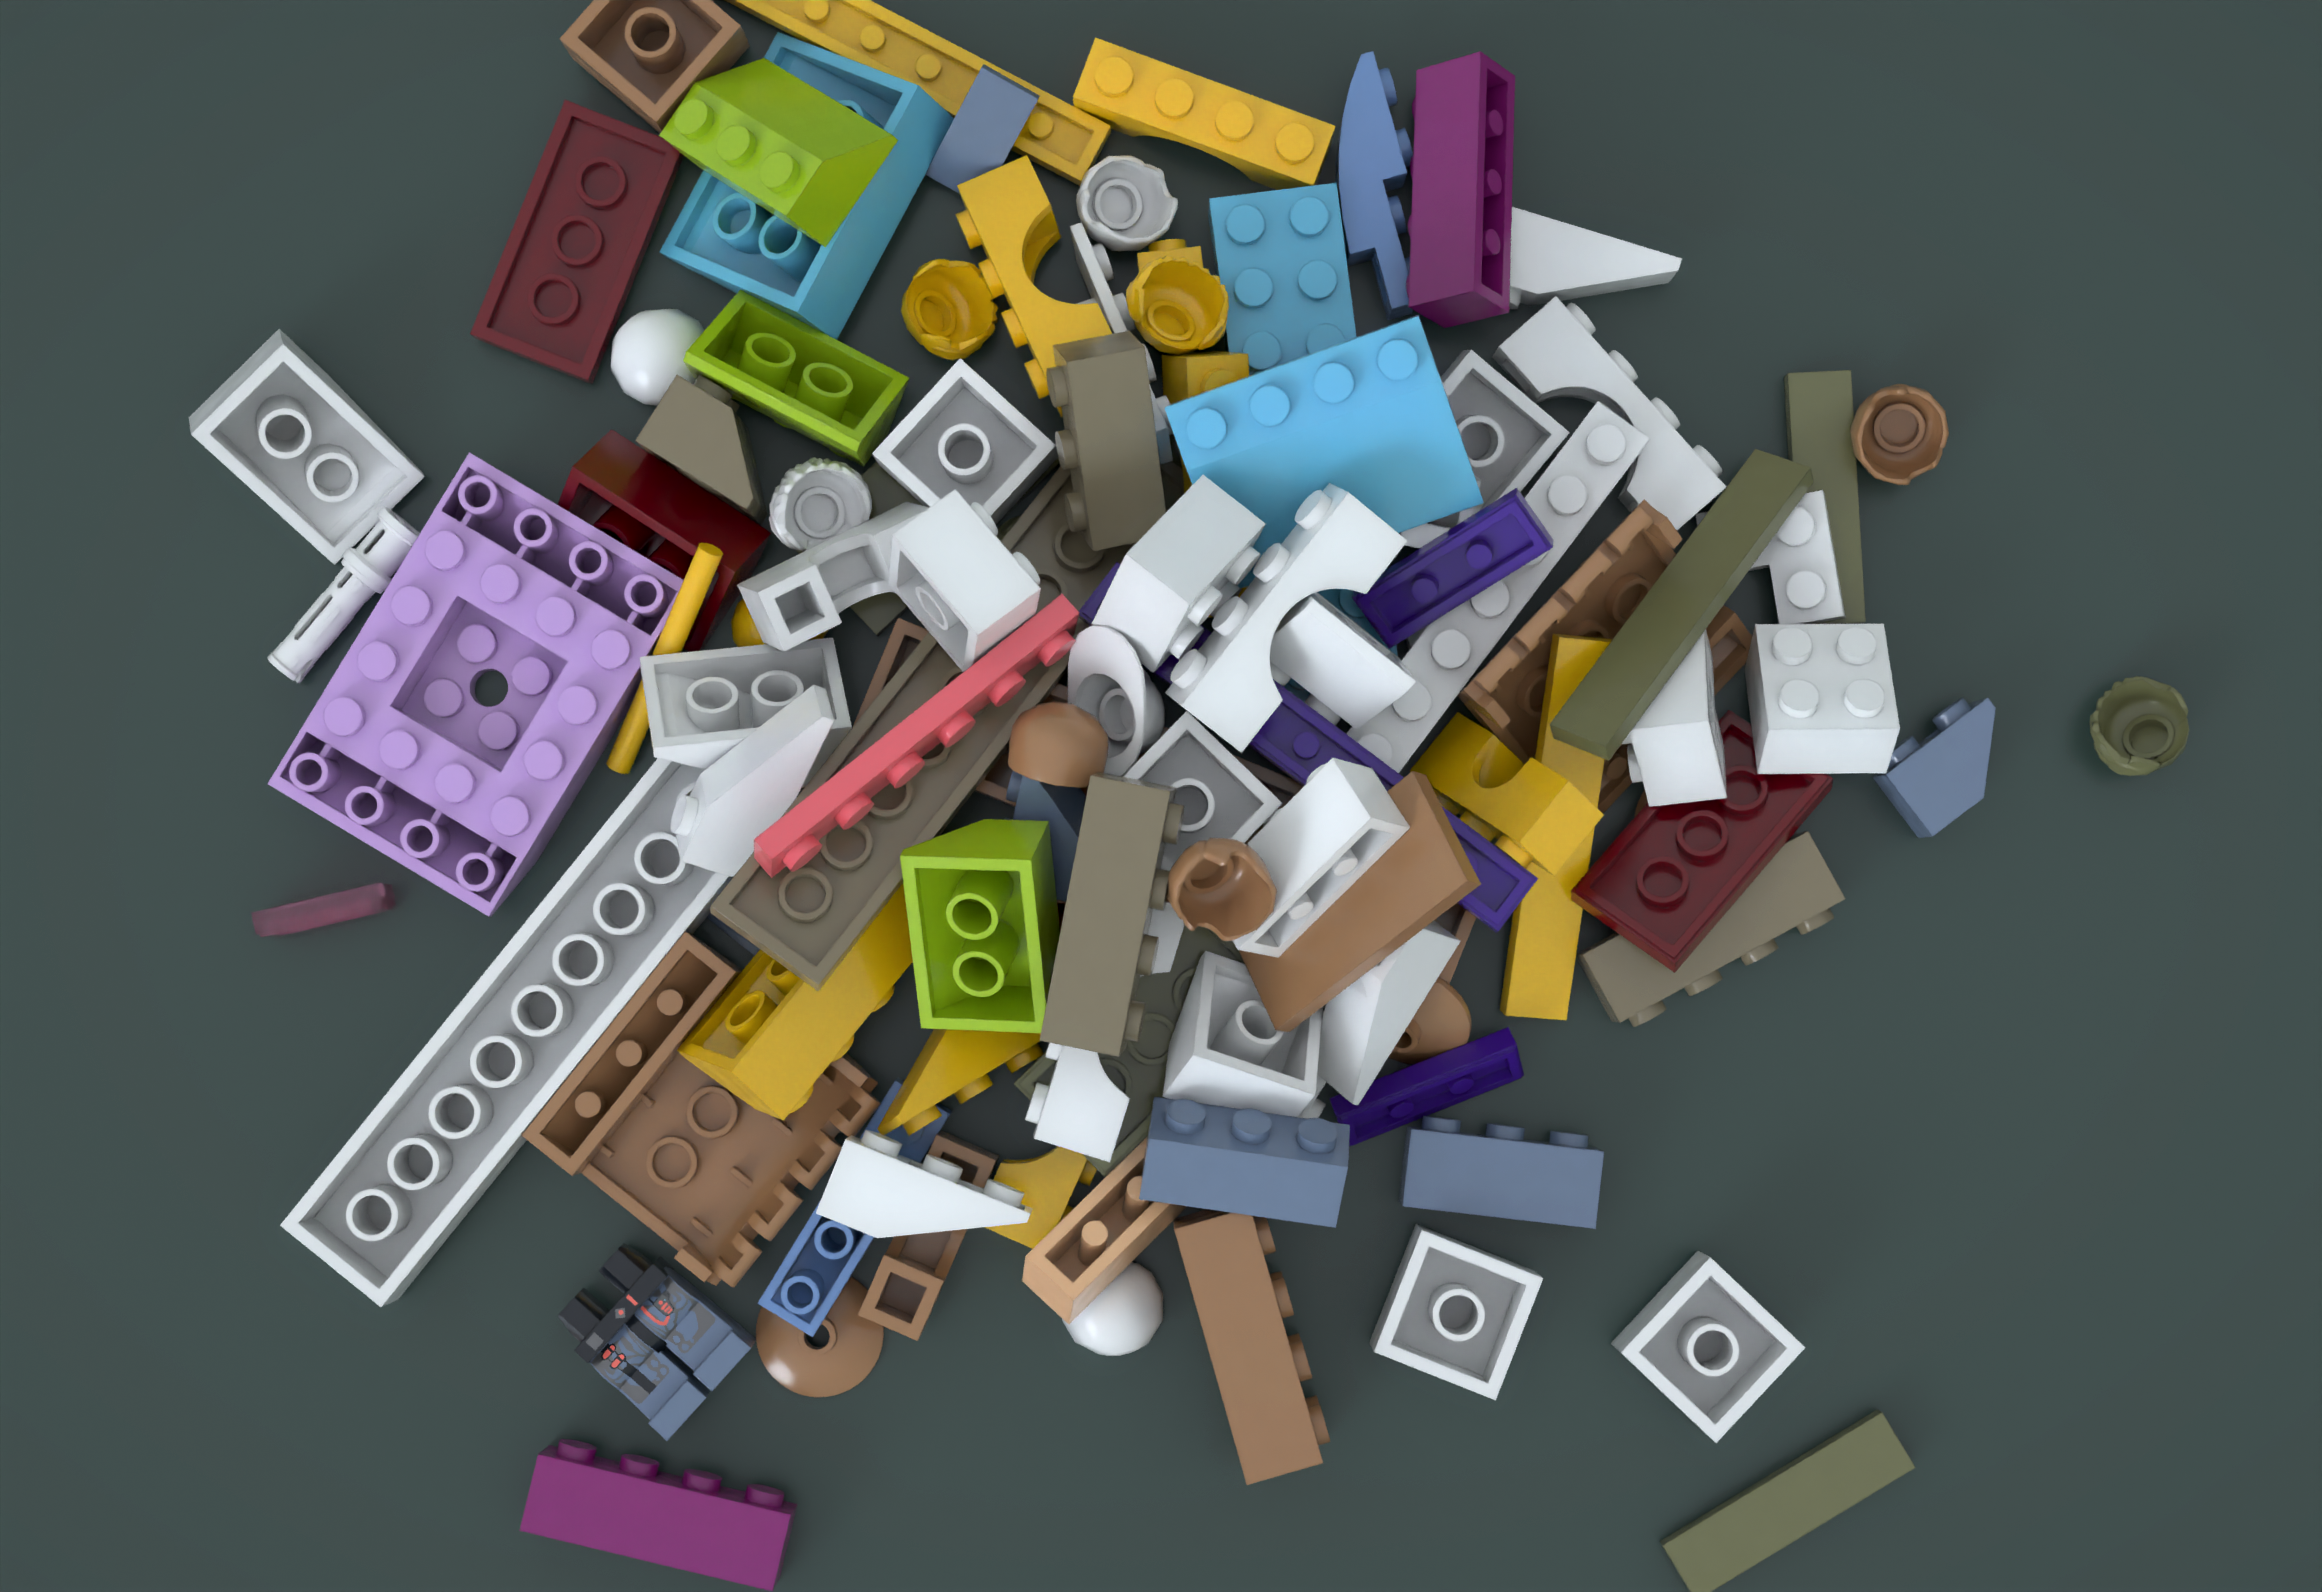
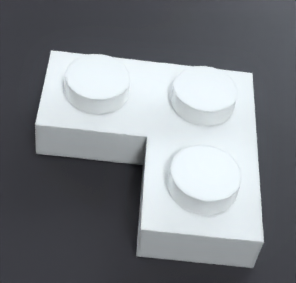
M1823 490L1805 493L1749 570L1770 567L1779 624H1814L1846 618ZM1708 512L1696 514L1697 526Z

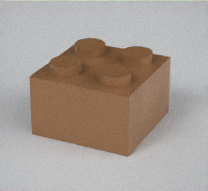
M593 0L560 38L574 61L659 134L695 82L728 71L750 47L741 25L712 0Z

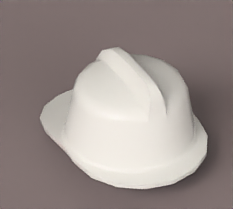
M1092 625L1079 632L1075 639L1076 642L1070 649L1068 661V703H1072L1095 715L1106 731L1109 740L1108 758L1104 773L1123 776L1137 762L1138 756L1147 752L1160 738L1165 724V707L1161 693L1150 680L1147 672L1142 668L1136 651L1126 638L1109 626Z

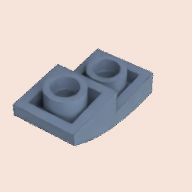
M983 64L925 175L960 194L957 185L1002 166L1040 96Z

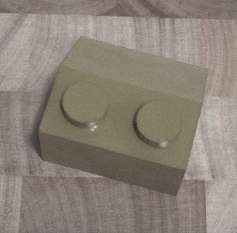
M676 375L635 441L647 453L762 525L768 512L749 431L736 414L740 405L731 399L732 395L701 375L698 376L694 384Z

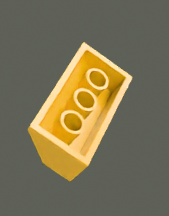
M902 884L819 992L760 949L677 1051L685 1059L754 1109L784 1121L790 1113L797 1111L808 1101L813 1092L815 1081L831 1062L840 1059L850 1049L854 1041V1033L872 1012L879 1010L889 1001L895 990L894 984L910 964L913 963L904 885Z

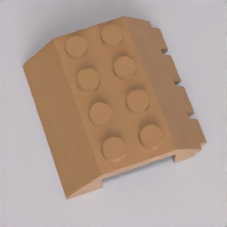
M1645 499L1632 510L1457 695L1481 725L1493 733L1524 764L1530 757L1535 759L1553 634L1614 639L1676 556L1673 549L1683 540L1669 519L1653 508ZM1725 605L1722 606L1706 628L1713 657L1714 696L1746 663L1752 635L1737 614ZM1621 744L1609 761L1604 760L1598 809L1602 813L1632 784L1628 765V744Z
M685 931L521 1136L571 1176L582 1173L679 1251L674 1259L703 1282L708 1281L715 1286L723 1280L731 1287H735L763 1252L753 1239L759 1233L765 1239L773 1240L804 1201L793 1190L800 1182L808 1189L813 1190L840 1154L842 1146L834 1139L836 1135L841 1131L848 1137L851 1135L856 1136L881 1103L871 1094L878 1082L847 1053L828 1065L813 1084V1092L808 1101L797 1111L790 1113L784 1121L754 1109L685 1059L677 1049L743 971L733 962L688 931Z

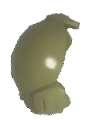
M2135 676L2133 678H2125L2123 682H2115L2112 689L2104 691L2103 697L2097 700L2096 711L2090 715V734L2094 740V749L2099 755V759L2115 773L2127 776L2148 775L2173 764L2184 752L2189 735L2186 702L2175 688L2147 677Z

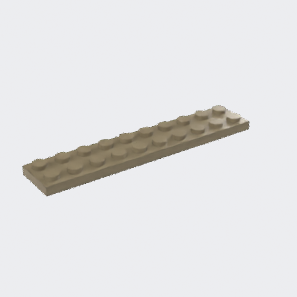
M1172 461L1160 464L1166 512L1184 494L1182 468ZM1061 466L1001 540L1002 544L1011 554L1016 551L1023 554L1031 562L1039 575L1040 584L1038 586L1041 588L1036 614L1061 594L1079 611L1116 562L1121 564L1126 553L1136 544L1131 543L1093 551L1079 531L1072 532L1070 530L1065 512L1064 494L1073 492L1070 469L1063 470ZM1079 617L1075 634L1072 636L1074 639H1076L1079 632L1090 627ZM929 632L782 817L963 673ZM1070 650L1053 665L1046 667L1041 661L1023 676L1026 680L1025 685L1008 702L996 707L991 701L973 716L976 720L975 725L957 743L946 748L940 742L924 755L922 759L925 761V765L906 784L895 789L889 783L871 798L874 803L872 809L859 822L846 830L837 825L819 840L822 844L820 851L800 869L791 872L786 866L771 878L754 859L753 852L710 906L711 914L819 992L903 884L900 861L903 849L941 835L1009 747L1012 726L1018 716L1025 710L1042 704L1066 674Z

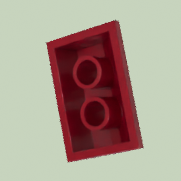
M612 429L572 466L557 504L683 580L699 543L712 544L723 552L721 561L683 647L688 652L702 651L741 593L737 584L751 578L771 535V532Z

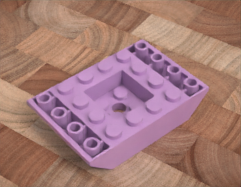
M469 452L272 775L268 785L488 917H491L536 864L627 714L642 679L640 657L652 656L683 579ZM499 671L507 680V695L498 705L492 707L483 706L475 695L476 682L486 672Z

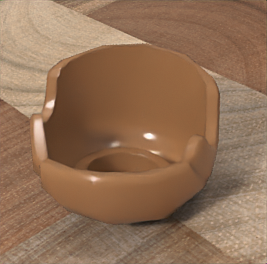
M1894 384L1881 388L1868 396L1859 405L1850 426L1853 453L1870 475L1875 479L1896 485H1908L1912 479L1934 469L1938 465L1943 448L1946 446L1949 429L1945 410L1927 390L1905 384Z
M1052 701L1036 705L1022 712L1012 726L1008 765L1013 771L1035 781L1055 786L1087 787L1090 775L1097 772L1104 773L1109 749L1108 735L1095 715L1072 703Z
M1209 838L1208 840H1199L1186 848L1173 864L1168 876L1166 897L1178 917L1183 919L1185 926L1190 931H1194L1197 926L1211 929L1221 940L1231 941L1257 930L1274 911L1277 889L1263 859L1249 845L1234 839Z

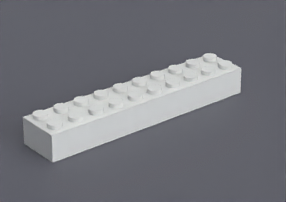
M657 758L281 1223L280 1226L380 1307L388 1305L402 1296L527 1141L521 1135L683 933L688 931L693 935L710 914L712 903L730 882L731 876L681 862L676 834L672 833L670 829L671 818L677 801L682 795L690 796L699 775L706 769Z

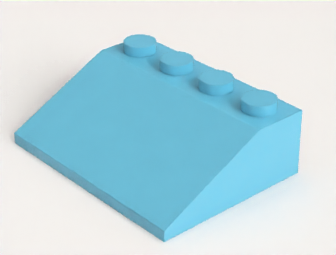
M777 32L764 56L765 59L892 134L898 139L897 143L826 248L703 170L664 242L660 253L666 258L736 294L741 289L837 340L954 118L919 85Z
M1419 315L1164 407L1192 485L1202 475H1205L1266 523L1253 546L1261 555L1271 545L1283 543L1297 525L1294 519L1301 504L1314 491H1323L1329 483L1352 494L1398 533L1484 503ZM1255 565L1237 585L1238 587H1247L1256 577L1253 574Z

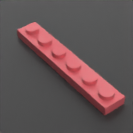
M1063 594L1059 595L754 839V859L771 878L786 866L791 872H794L807 864L822 848V844L819 842L822 837L837 825L846 830L859 822L872 809L874 803L871 798L889 783L895 789L906 784L925 765V761L922 759L924 755L940 742L948 748L962 739L976 723L973 716L992 701L996 707H999L1008 702L1025 685L1026 680L1023 676L1041 661L1046 667L1059 661L1076 642L1072 636L1075 634L1080 612Z

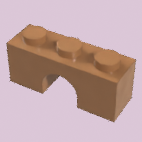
M944 1131L936 1134L928 1152L929 1155L962 1167L963 1171L960 1179L984 1188L987 1180L990 1179L999 1155ZM968 1229L894 1236L881 1260L858 1315L918 1341L925 1329Z

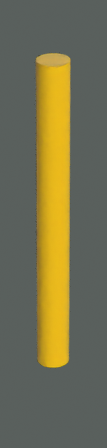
M699 543L652 656L682 652L723 556V552L718 547L709 543ZM642 679L606 762L610 769L621 774L630 773L649 729Z

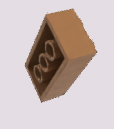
M1210 1209L1175 1218L1173 1220L1174 1231L1246 1484H1253L1322 1464L1323 1460L1319 1445L1331 1441L1317 1395L1305 1398L1300 1382L1313 1378L1299 1333L1287 1336L1282 1319L1293 1316L1294 1312L1282 1272L1269 1274L1264 1255L1276 1252L1267 1218Z

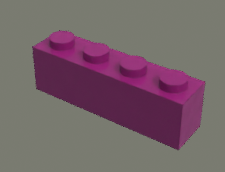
M1481 51L1416 70V95L1412 103V114L1415 121L1414 155L1410 161V172L1413 179L1412 214L1408 220V231L1411 238L1410 273L1406 280V291L1409 298L1408 307L1443 328L1509 313L1515 75Z
M560 1439L558 1447L549 1445L538 1454L519 1531L764 1590L773 1591L777 1585L798 1505L783 1501L785 1495L783 1491L759 1484H748L746 1492L721 1486V1476L696 1469H685L683 1477L658 1471L660 1464L658 1461L634 1454H622L619 1462L595 1456L596 1446L571 1439Z

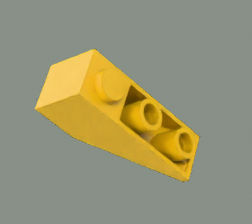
M934 1029L879 1124L878 1131L880 1134L886 1135L902 1125L908 1136L920 1130L942 1116L936 1104L952 1094L955 1095L961 1105L994 1085L987 1073L1005 1063L1012 1074L1042 1056L1044 1053L1038 1044L1041 1033Z

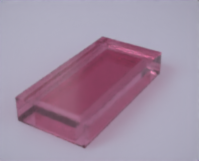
M375 883L260 910L251 914L256 935L261 937H279L393 910L396 902L392 884Z

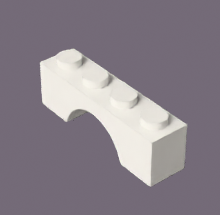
M1555 296L1498 346L1493 359L1535 404L1558 397H1575L1595 404L1599 401L1647 436L1650 440L1629 467L1627 479L1618 499L1630 512L1645 499L1653 508L1665 515L1676 530L1680 529L1726 488L1725 484L1718 478L1723 473L1722 468L1705 448L1696 445L1692 449L1676 431L1680 426L1678 418L1662 400L1655 397L1650 401L1633 383L1638 379V375L1631 364L1616 350H1612L1608 354L1591 336L1596 329L1589 317L1574 303L1565 306Z
M1331 483L1323 491L1316 490L1305 499L1296 512L1294 520L1297 522V525L1282 544L1275 543L1271 545L1261 555L1253 569V574L1256 576L1240 598L1233 596L1222 605L1212 621L1214 631L1199 650L1192 649L1179 660L1171 673L1170 680L1173 683L1165 693L1241 753L1283 701L1271 674L1270 648L1274 633L1284 615L1300 600L1319 591L1348 589L1367 594L1407 542L1403 536L1352 494Z
M1166 902L1164 911L1153 909L1148 935L1159 937L1157 956L1152 974L1170 972L1184 929L1183 919L1178 917L1170 902ZM1049 1043L1045 1057L1057 1061L1049 1086L1036 1083L1025 1118L1026 1121L1037 1124L1033 1134L1034 1139L1110 1162L1130 1098L1108 1078L1100 1063L1097 1052Z

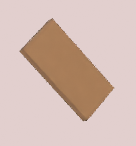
M1412 771L1387 791L1409 824L1410 829L1279 958L1239 950L1275 1030L1292 1031L1481 885L1425 774Z

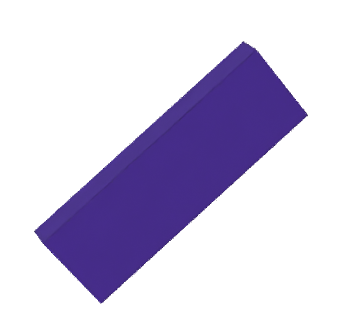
M1515 488L1386 569L1367 594L1353 591L1352 599L1388 649L1553 548V538L1518 488Z
M1509 1027L1374 1080L1359 1105L1352 1104L1341 1094L1331 1097L1329 1100L1337 1123L1350 1125L1349 1146H1353L1423 1118V1116H1428L1521 1079L1524 1076L1517 1044Z

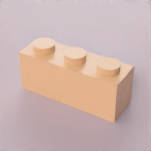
M1147 1137L1025 1256L1022 1282L1068 1324L1187 1207L1139 1199Z

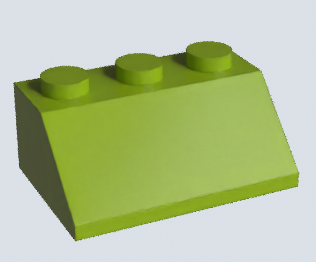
M765 58L695 82L659 135L699 168L825 248L898 141V139L884 129Z
M741 289L690 346L683 360L695 379L699 375L707 378L732 395L731 399H735L772 418L779 425L793 429L829 448L833 453L848 458L863 467L873 455L872 453L888 435L909 381V377Z
M983 819L903 849L900 861L921 1028L1041 1033L1060 936L1049 821Z

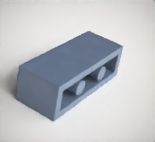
M1154 1097L1139 1199L1336 1228L1348 1170L1350 1125L1333 1123L1320 1118L1306 1119L1264 1113L1251 1108L1237 1109L1202 1104L1189 1099L1175 1100Z
M1423 1116L1422 1127L1406 1126L1398 1202L1403 1207L1596 1229L1604 1151L1596 1147H1588L1589 1135L1551 1130L1549 1142L1524 1139V1127L1487 1123L1485 1135L1460 1132L1461 1120L1434 1116Z

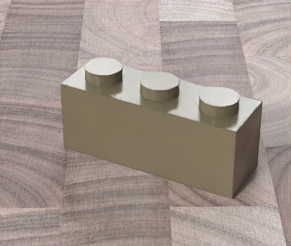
M1130 331L1053 345L1056 367L1047 368L1046 376L1053 406L1055 408L1062 407L1065 430L1056 431L1055 441L1062 469H1070L1073 492L1064 494L1065 512L1070 530L1072 532L1079 531L1093 551L1136 543L1166 513L1145 347Z

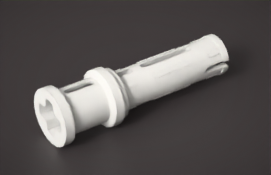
M385 506L377 513L380 521L356 549L349 547L342 555L344 559L341 561L344 567L335 577L334 581L297 622L294 629L283 642L267 657L273 666L291 680H295L300 684L325 650L327 651L361 607L375 592L381 594L386 590L392 580V575L400 567L419 536L420 532Z

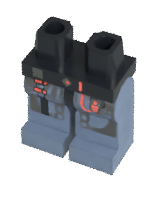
M624 1243L599 1270L624 1296L609 1311L590 1292L583 1288L559 1313L558 1317L569 1332L581 1342L574 1351L587 1363L590 1362L605 1380L625 1395L650 1420L648 1424L668 1441L706 1399L710 1391L716 1388L752 1348L756 1338L688 1280L675 1272L674 1268L661 1256L653 1263L644 1254Z

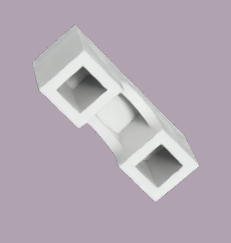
M904 502L737 584L763 643L785 652L841 624L842 621L838 614L847 607L877 594L886 592L896 593L888 584L892 534L929 507Z

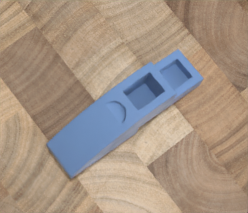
M1371 51L1361 54L1349 86L1339 130L1335 183H1337L1347 267L1371 260L1387 320L1410 315L1413 309L1408 307L1409 298L1406 291V280L1410 273V257L1404 258L1398 234L1406 232L1404 213L1398 196L1387 197L1386 191L1403 187L1407 175L1406 167L1410 166L1413 152L1406 129L1395 130L1389 107L1397 105V96L1388 67L1378 70L1374 52Z
M897 1078L865 1130L880 1134L877 1128L901 1088L903 1080ZM938 1103L936 1106L942 1114L938 1119L908 1136L902 1125L884 1136L902 1144L899 1155L921 1163L931 1147L936 1134L940 1132L952 1111ZM864 1130V1132L862 1133V1135H861V1137H860L859 1139H862V1137H863V1135H864V1133H865V1130ZM819 1203L758 1302L759 1305L811 1337L817 1332L875 1237L816 1214Z

